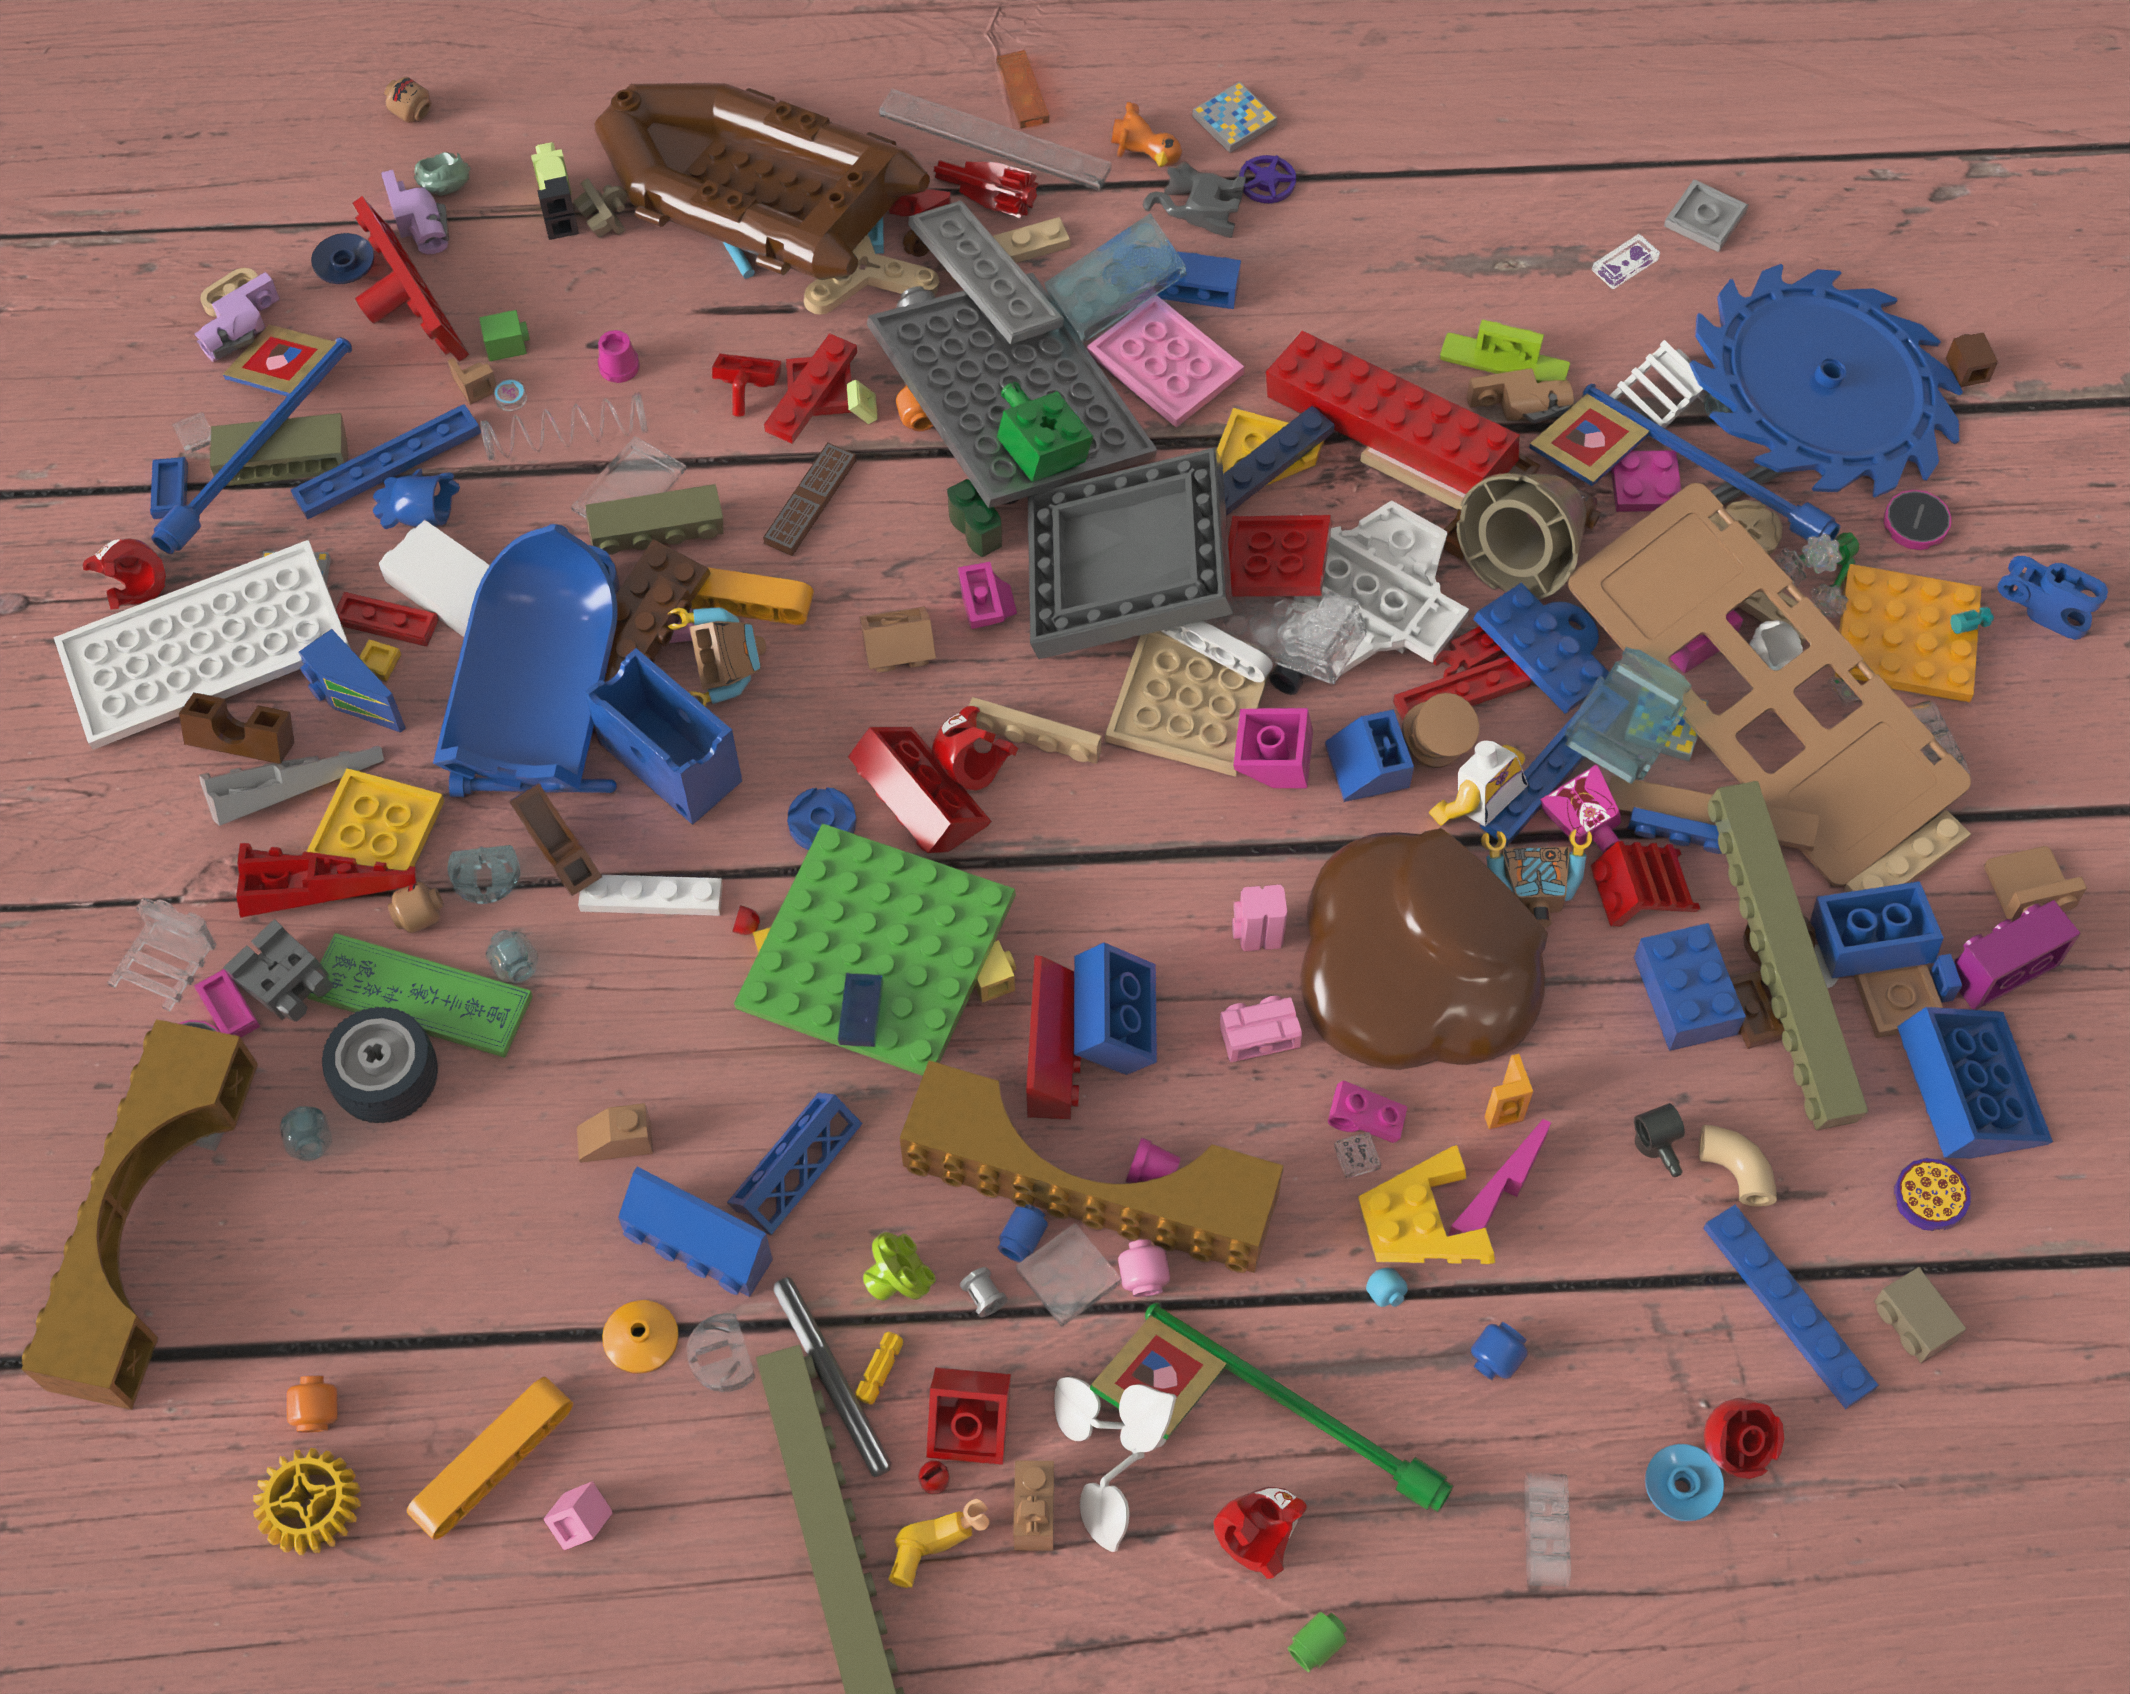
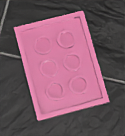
M1156 294L1087 346L1088 352L1095 361L1176 428L1244 375V366Z

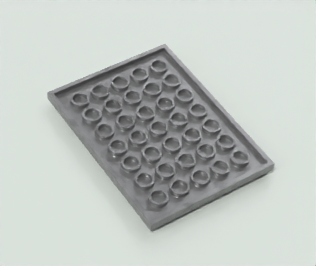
M1033 273L1026 274L1064 318ZM965 291L868 315V328L988 508L1155 459L1157 448L1065 318L1063 326L1010 345ZM1018 382L1030 400L1058 391L1094 436L1086 462L1031 482L997 438L1003 411L1012 408L1006 399L1001 396L1003 388L1009 383Z

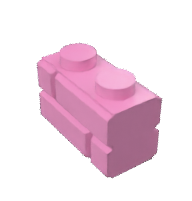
M1281 885L1265 886L1264 889H1261L1260 886L1244 887L1241 891L1240 901L1234 902V918H1232L1233 938L1240 939L1243 951L1260 950L1261 947H1264L1265 950L1280 949L1283 945L1287 906L1284 888Z
M1270 996L1263 999L1260 1004L1247 1007L1244 1003H1237L1221 1012L1220 1029L1230 1062L1300 1048L1302 1031L1291 997L1281 999L1280 996Z

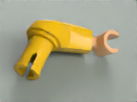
M975 1499L966 1504L964 1513L958 1511L935 1519L910 1524L901 1529L894 1541L898 1551L888 1580L896 1586L912 1588L922 1556L946 1551L971 1537V1526L979 1531L985 1530L988 1527L989 1519L985 1514H980L987 1511L986 1505L981 1500Z

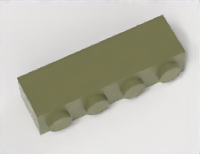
M716 484L585 505L591 544L603 549L609 555L627 549H647L653 539L662 544L674 545L689 539H711L719 534H724L723 514Z

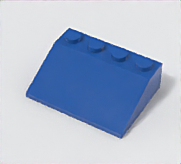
M1925 1007L1897 1026L1944 1158L1972 1159L2045 1146L2053 1142L2004 1012Z

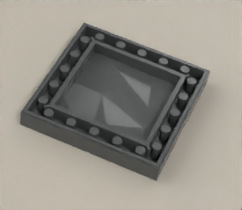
M1216 447L1058 486L1054 489L1028 496L1030 645L1038 659L1233 614L1223 463Z

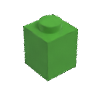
M517 310L479 317L489 362L527 354L524 341L530 340L526 321L519 322Z

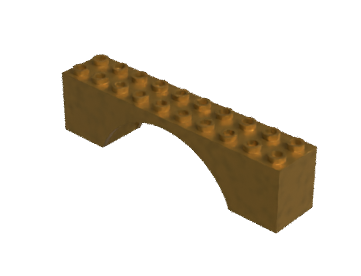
M158 1019L155 1020L152 1030L148 1031L144 1037V1051L139 1064H136L131 1071V1085L127 1096L122 1098L118 1105L117 1122L113 1132H109L105 1139V1153L100 1166L93 1170L90 1182L91 1189L87 1200L83 1201L78 1209V1223L74 1234L65 1243L63 1251L64 1260L60 1270L51 1279L49 1299L46 1306L38 1313L36 1333L32 1343L26 1346L22 1355L23 1366L21 1370L44 1390L130 1410L133 1409L158 1337L135 1314L124 1292L120 1274L119 1255L122 1232L127 1216L134 1201L148 1180L174 1155L196 1143L200 1138L235 1129L258 1066L257 1061L240 1036Z
M930 1060L926 1066L899 1138L903 1167H906L909 1172L917 1176L925 1177L929 1174L942 1178L943 1182L954 1187L965 1185L975 1188L980 1194L987 1197L996 1198L997 1196L1012 1199V1202L1020 1207H1025L1027 1204L1047 1210L1050 1215L1059 1219L1071 1217L1081 1220L1084 1225L1092 1229L1101 1230L1104 1227L1117 1231L1121 1237L1128 1240L1148 1239L1155 1246H1159L1165 1251L1177 1249L1187 1252L1195 1260L1201 1262H1209L1210 1260L1225 1264V1267L1238 1273H1245L1246 1271L1255 1273L1279 1196L1284 1167L1281 1164L1211 1144L1201 1156L1190 1164L1161 1178L1130 1184H1111L1082 1179L1051 1165L1024 1142L1011 1124L1004 1109L998 1080Z

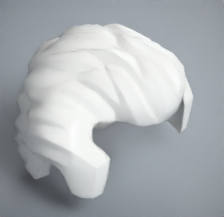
M1779 620L1766 621L1760 624V627L1755 629L1753 639L1749 643L1752 649L1774 671L1780 670L1803 652L1799 634L1791 625Z

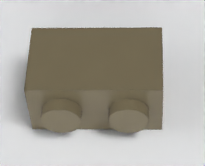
M1920 1267L1883 1288L1874 1301L1880 1317L1884 1322L1894 1327L1900 1335V1341L1904 1349L1910 1355H1915L1920 1363L1957 1342L1966 1330V1327Z

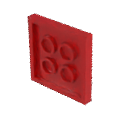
M1331 515L1232 516L1228 538L1232 597L1322 596L1332 529Z

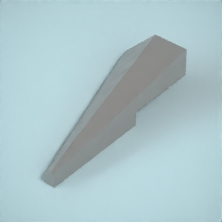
M373 746V748L352 753L349 750L339 752V756L319 760L317 755L286 760L281 764L267 763L263 766L241 770V768L231 769L228 774L211 777L209 773L200 774L199 778L212 818L220 826L342 778L347 768L359 771L384 761L382 748L380 746Z

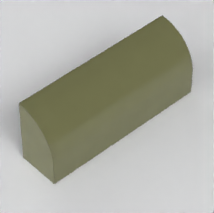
M335 413L287 418L226 486L317 477L347 462L348 447L342 414ZM264 421L211 426L210 468L214 476Z

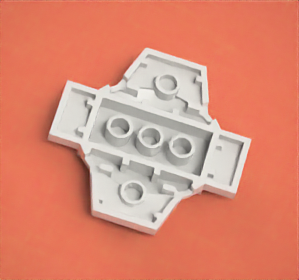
M1392 500L1361 519L1359 525L1352 530L1342 531L1341 526L1332 528L1322 596H1293L1295 602L1283 636V644L1289 648H1296L1305 652L1313 662L1339 677L1378 651L1397 650L1403 654L1407 648L1433 663L1468 617L1469 613L1468 608L1443 595L1440 591V584L1435 579L1447 531Z

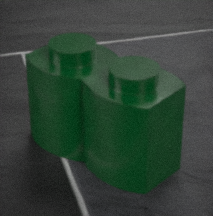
M965 479L948 488L947 497L950 521L957 530L965 534L967 544L971 550L977 555L984 557L1001 548V518L994 507H987L969 479Z

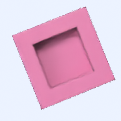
M592 1481L565 1492L543 1520L562 1548L566 1550L594 1539L612 1515V1510Z

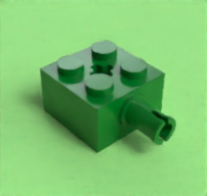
M1018 382L1009 383L1003 388L1001 396L1006 399L1012 408L1003 411L997 438L1031 482L1086 462L1094 436L1058 391L1030 400Z

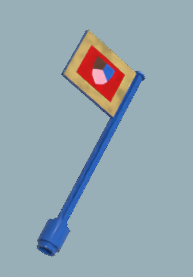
M269 324L222 374L226 380L287 397L188 506L175 505L154 527L155 533L151 538L158 548L168 554H173L175 551H180L201 528L199 515L342 357L346 353H351L352 345L347 339L339 337L335 341Z
M1596 384L1586 386L1582 398L1534 439L1529 446L1531 450L1590 486H1593L1645 438L1650 436L1787 517L1788 522L1791 523L1789 530L1817 547L1821 545L1826 548L1831 545L1841 527L1835 522L1834 517L1809 502L1802 506L1791 504L1596 388Z

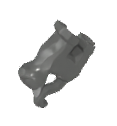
M1182 162L1178 166L1168 167L1169 185L1164 189V193L1155 191L1149 193L1143 200L1145 211H1150L1154 204H1161L1169 216L1186 220L1191 225L1205 228L1212 233L1232 238L1235 223L1229 222L1228 217L1229 213L1237 212L1239 209L1246 177L1238 176L1234 181L1227 180L1215 173L1198 172L1187 162ZM1191 193L1186 204L1182 206H1176L1169 196Z

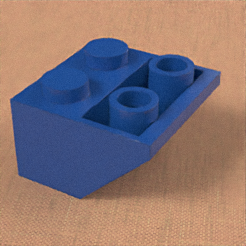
M1394 709L1361 716L1325 741V747L1344 802L1410 788L1414 765Z

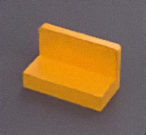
M1519 1054L1511 1055L1503 1085L1493 1087L1484 1116L1489 1129L1524 1121L1533 1089Z

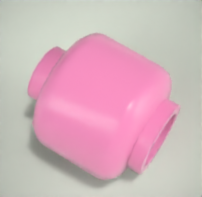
M1148 1239L1129 1243L1130 1249L1124 1251L1119 1256L1123 1288L1133 1292L1134 1297H1149L1162 1293V1287L1167 1285L1170 1280L1166 1251L1159 1246H1152L1151 1240Z

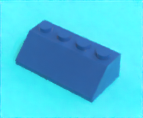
M638 1166L634 1170L618 1216L624 1231L623 1235L636 1244L642 1245L645 1242L655 1247V1252L668 1261H674L676 1258L687 1264L686 1267L689 1271L701 1278H706L708 1275L718 1280V1284L731 1294L738 1295L741 1292L750 1297L773 1260L766 1233Z

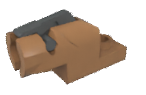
M1532 368L1470 378L1466 397L1470 408L1477 406L1487 407L1501 403L1507 421L1527 419L1531 423L1562 416L1571 408V405H1574L1573 391L1568 380L1541 381L1537 383Z

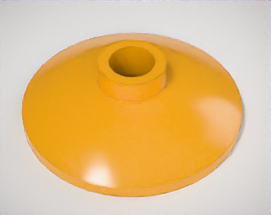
M649 1300L632 1301L619 1307L609 1317L603 1331V1347L610 1361L619 1369L635 1374L648 1373L663 1366L675 1352L679 1337L678 1327L673 1315L661 1304ZM643 1327L646 1330L641 1337H634L632 1332L635 1328Z

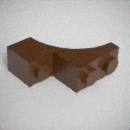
M539 783L509 801L542 855L550 863L570 895L577 894L602 878L588 853L573 835Z

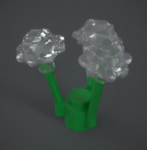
M1841 533L1832 541L1828 534H1823L1820 537L1811 536L1808 538L1809 545H1805L1802 548L1804 554L1799 556L1795 550L1789 551L1788 548H1783L1781 553L1775 556V561L1793 581L1792 583L1795 586L1800 585L1801 580L1806 579L1807 576L1804 572L1806 566L1808 568L1814 567V571L1817 574L1825 570L1835 571L1837 564L1843 566L1834 584L1829 586L1821 584L1819 588L1814 587L1811 589L1812 598L1810 601L1824 616L1836 618L1838 613H1846L1848 598L1841 595L1840 587L1847 575L1850 564H1856L1853 557L1859 552L1860 548L1859 542L1853 533Z

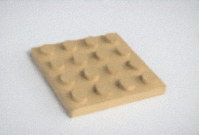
M1161 631L1141 635L1108 725L1105 742L1236 777L1238 771L1234 770L1233 764L1240 709L1259 708L1269 674L1263 682H1254Z

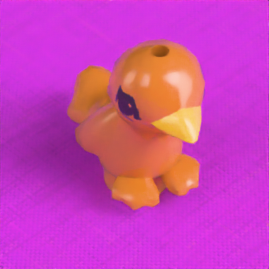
M1127 102L1125 107L1127 113L1123 120L1116 118L1114 120L1111 143L1119 144L1117 156L1122 157L1125 150L1131 152H1144L1150 155L1159 167L1171 166L1177 163L1182 154L1181 144L1178 139L1169 133L1160 132L1154 134L1148 123L1138 114L1139 106L1135 103Z

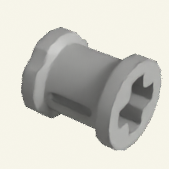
M986 1267L974 1270L960 1282L961 1289L965 1292L968 1291L977 1305L976 1312L979 1317H986L995 1313L1008 1300L1004 1293H999L990 1279L991 1272Z

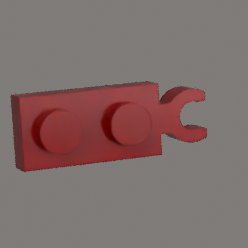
M1478 626L1452 640L1449 646L1451 651H1441L1433 664L1435 666L1443 662L1450 664L1451 667L1444 671L1443 677L1445 678L1456 674L1461 666L1468 670L1485 664L1505 652Z

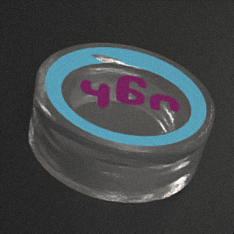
M505 379L494 388L495 402L502 410H518L527 401L525 386L519 380Z

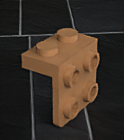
M2047 846L1990 858L1984 865V869L2006 918L2011 919L2012 922L2021 918L2022 913L2026 909L2037 903L2043 906L2055 900L2063 912L2071 910L2079 904V900L2087 890L2082 876L2065 880L2052 850Z

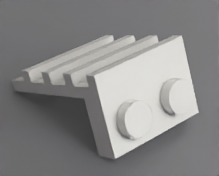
M1664 340L1660 344L1661 347L1654 354H1649L1646 357V361L1638 369L1635 367L1631 371L1632 374L1624 382L1621 381L1617 384L1618 388L1609 396L1617 400L1624 393L1654 423L1666 428L1697 397L1705 405L1714 397L1699 386L1689 365L1691 360L1680 349H1673ZM1651 367L1684 397L1677 406L1644 375ZM1637 380L1670 410L1663 419L1630 389Z

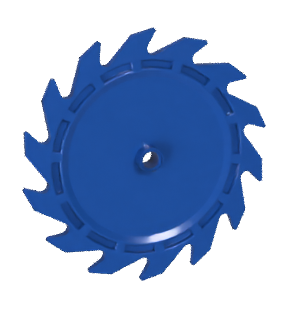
M1779 264L1761 272L1750 297H1743L1739 294L1733 279L1727 282L1717 296L1721 327L1714 326L1701 313L1697 314L1695 337L1715 368H1709L1694 360L1690 362V368L1699 386L1733 412L1712 411L1710 418L1729 435L1768 447L1771 452L1755 456L1754 462L1778 473L1815 470L1822 476L1812 487V490L1816 492H1839L1860 477L1869 476L1874 480L1872 496L1876 498L1897 487L1907 461L1914 462L1923 480L1927 481L1939 463L1934 430L1941 431L1953 444L1959 442V420L1938 388L1957 395H1961L1963 391L1954 373L1919 346L1938 347L1941 341L1922 324L1884 312L1882 310L1883 307L1896 304L1898 301L1897 298L1874 288L1838 290L1833 286V283L1840 277L1842 272L1837 270L1817 269L1797 282L1787 284L1782 280L1784 265Z

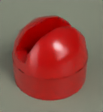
M740 905L732 932L741 935L753 934L759 928L760 916L755 910Z
M931 1460L926 1462L919 1470V1484L925 1492L939 1494L948 1487L950 1481L949 1471L940 1461ZM937 1468L942 1470L935 1474L928 1482L924 1479Z

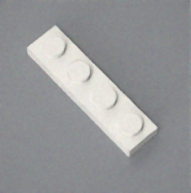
M602 875V878L580 891L578 906L580 912L720 916L723 883L721 878Z

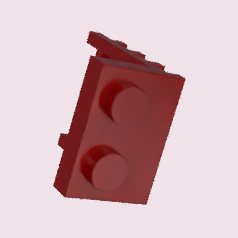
M1617 841L1590 865L1610 926L1622 927L1640 910L1698 912L1701 909L1699 903H1693L1678 860V857L1682 855L1679 848H1674L1673 844L1658 847L1657 843L1641 846L1640 842L1625 845L1624 841Z

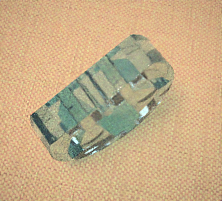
M511 845L488 848L481 846L479 849L453 851L448 860L447 870L454 890L460 897L472 903L488 904L501 900L515 888L520 877V864L516 852ZM483 863H487L492 872V887H487L485 894L481 893L480 888L477 889V869H482ZM503 863H508L513 872L507 873Z

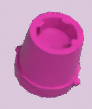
M618 330L604 333L598 342V367L600 374L604 379L615 383L626 382L632 379L638 373L640 364L638 354L634 350L630 338L626 333Z
M1141 1137L1125 1182L1129 1184L1145 1182L1176 1172L1181 1157Z

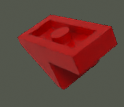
M926 189V191L901 196L891 206L889 214L913 216L951 204V192Z

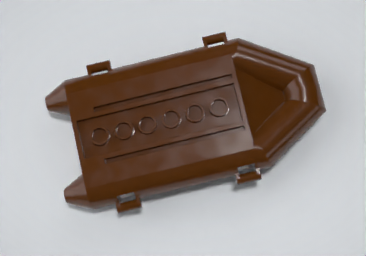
M726 83L629 84L626 89L618 91L613 96L609 107L597 118L594 124L595 132L629 200L637 208L635 211L637 218L660 227L671 221L757 255L756 264L781 275H785L790 269L818 280L852 275L858 267V259L852 252L899 197L924 192L930 183V176L910 151L896 146V141L872 132L867 134L857 132L830 122L828 117L781 100L775 102V97L751 88L745 91Z

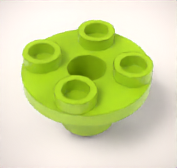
M883 1232L873 1240L872 1251L876 1263L865 1271L863 1275V1281L869 1293L881 1301L889 1299L898 1291L906 1297L915 1300L925 1296L929 1292L930 1286L936 1282V1278L932 1270L924 1265L916 1254L917 1247L912 1238L904 1233L898 1237L893 1233Z

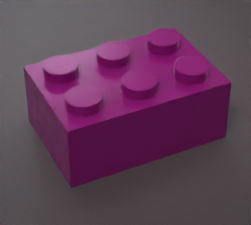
M2055 900L2043 906L2039 903L2034 904L2022 913L2021 918L2013 922L2011 919H2006L1999 923L1992 930V933L1985 937L1982 934H1978L1963 945L1964 952L1954 961L1962 983L1959 992L1972 1010H1977L2060 966L2081 933Z

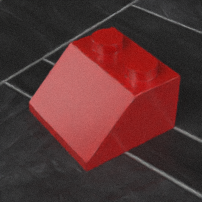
M935 1367L930 1387L926 1458L1003 1465L1011 1374Z

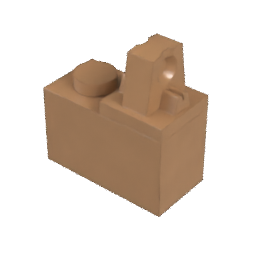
M1015 1460L1014 1550L1053 1551L1054 1461Z

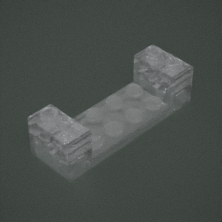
M1329 590L1317 608L1283 596L1232 597L1233 614L1204 620L1208 624L1261 651L1272 663L1333 685L1367 634L1358 600Z

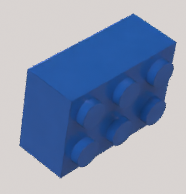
M1920 881L1818 896L1810 919L1831 978L1935 963L1944 939Z
M1709 923L1640 939L1634 959L1669 1051L1738 1034L1745 1019V1014Z
M1105 942L1074 956V1055L1125 1075L1157 1062L1156 964Z

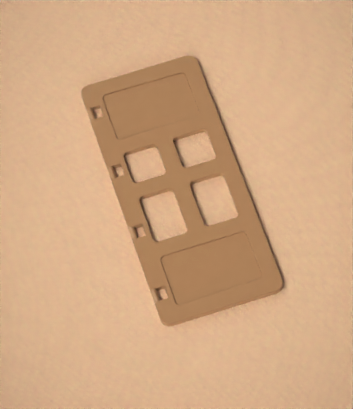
M1691 483L1574 570L1568 580L1569 590L1741 784L1758 781L1766 805L1820 815L1813 851L1799 850L1831 885L1844 887L1849 881L1885 856L1965 794L1971 785L1970 775L1936 741V737L1883 679L1873 672L1863 661L1861 655L1808 597H1805L1792 583L1793 581L1737 520L1735 521L1713 493L1701 483ZM1716 513L1728 525L1722 532L1709 519ZM1785 589L1798 601L1792 608L1778 595ZM1756 592H1763L1810 644L1809 648L1778 671L1772 670L1726 619L1727 614ZM1700 635L1707 636L1752 686L1750 693L1720 715L1714 714L1668 662L1669 658ZM1827 666L1833 668L1862 700V706L1831 729L1824 728L1794 695L1796 688ZM1856 666L1869 679L1862 686L1849 673ZM1766 711H1774L1805 746L1801 753L1772 774L1766 773L1736 739V734ZM1927 745L1941 758L1935 765L1921 752Z

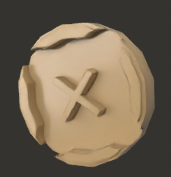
M1742 500L1728 505L1725 510L1745 528L1768 555L1772 554L1782 537L1783 526L1779 516L1774 511L1771 513L1768 509H1765L1766 505L1757 501ZM1721 518L1720 525H1722V527L1726 529L1728 525Z

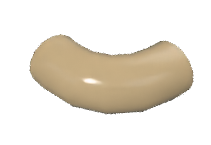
M1703 1125L1699 1138L1700 1161L1723 1165L1732 1172L1738 1182L1739 1201L1749 1206H1769L1777 1201V1190L1773 1170L1760 1148L1739 1132L1713 1125Z

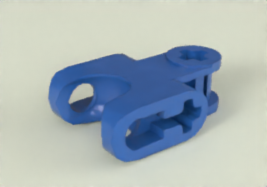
M2027 556L2014 557L2008 566L2009 575L2003 576L1997 586L1999 593L2004 598L2027 607V615L2032 621L2073 640L2081 639L2088 633L2092 623L2091 612H2095L2104 604L2108 594L2106 584L2091 575L2064 563H2054L2046 567ZM2026 567L2027 570L2025 573H2023L2022 571ZM2015 585L2018 586L2016 591L2013 590ZM2081 591H2092L2096 597H2089ZM2067 617L2078 621L2081 626H2073L2068 622Z

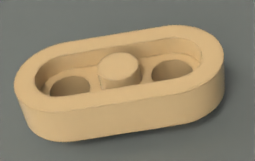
M239 268L207 287L200 297L205 312L210 316L217 317L212 303L258 277L257 273L250 268Z

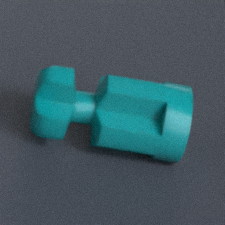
M1981 607L1979 612L1969 610L1953 614L1950 624L1952 630L1956 634L1978 629L1979 624L1982 627L1990 626L1991 621L1994 620V615L1989 607Z

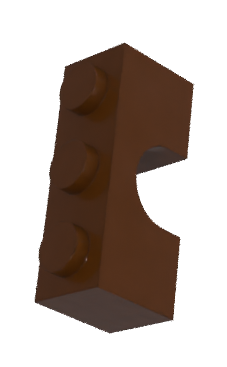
M193 692L179 712L184 745L281 764L294 744L291 713L289 711L258 705L248 721L244 723L235 719L229 713L225 698Z

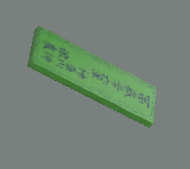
M337 933L334 934L320 962L329 974L328 979L333 984V988L321 997H317L313 992L307 996L310 1000L354 1013L371 1007L399 1009V1011H404L413 1017L424 1028L427 1035L504 1058L509 1051L533 997L532 992L524 988Z

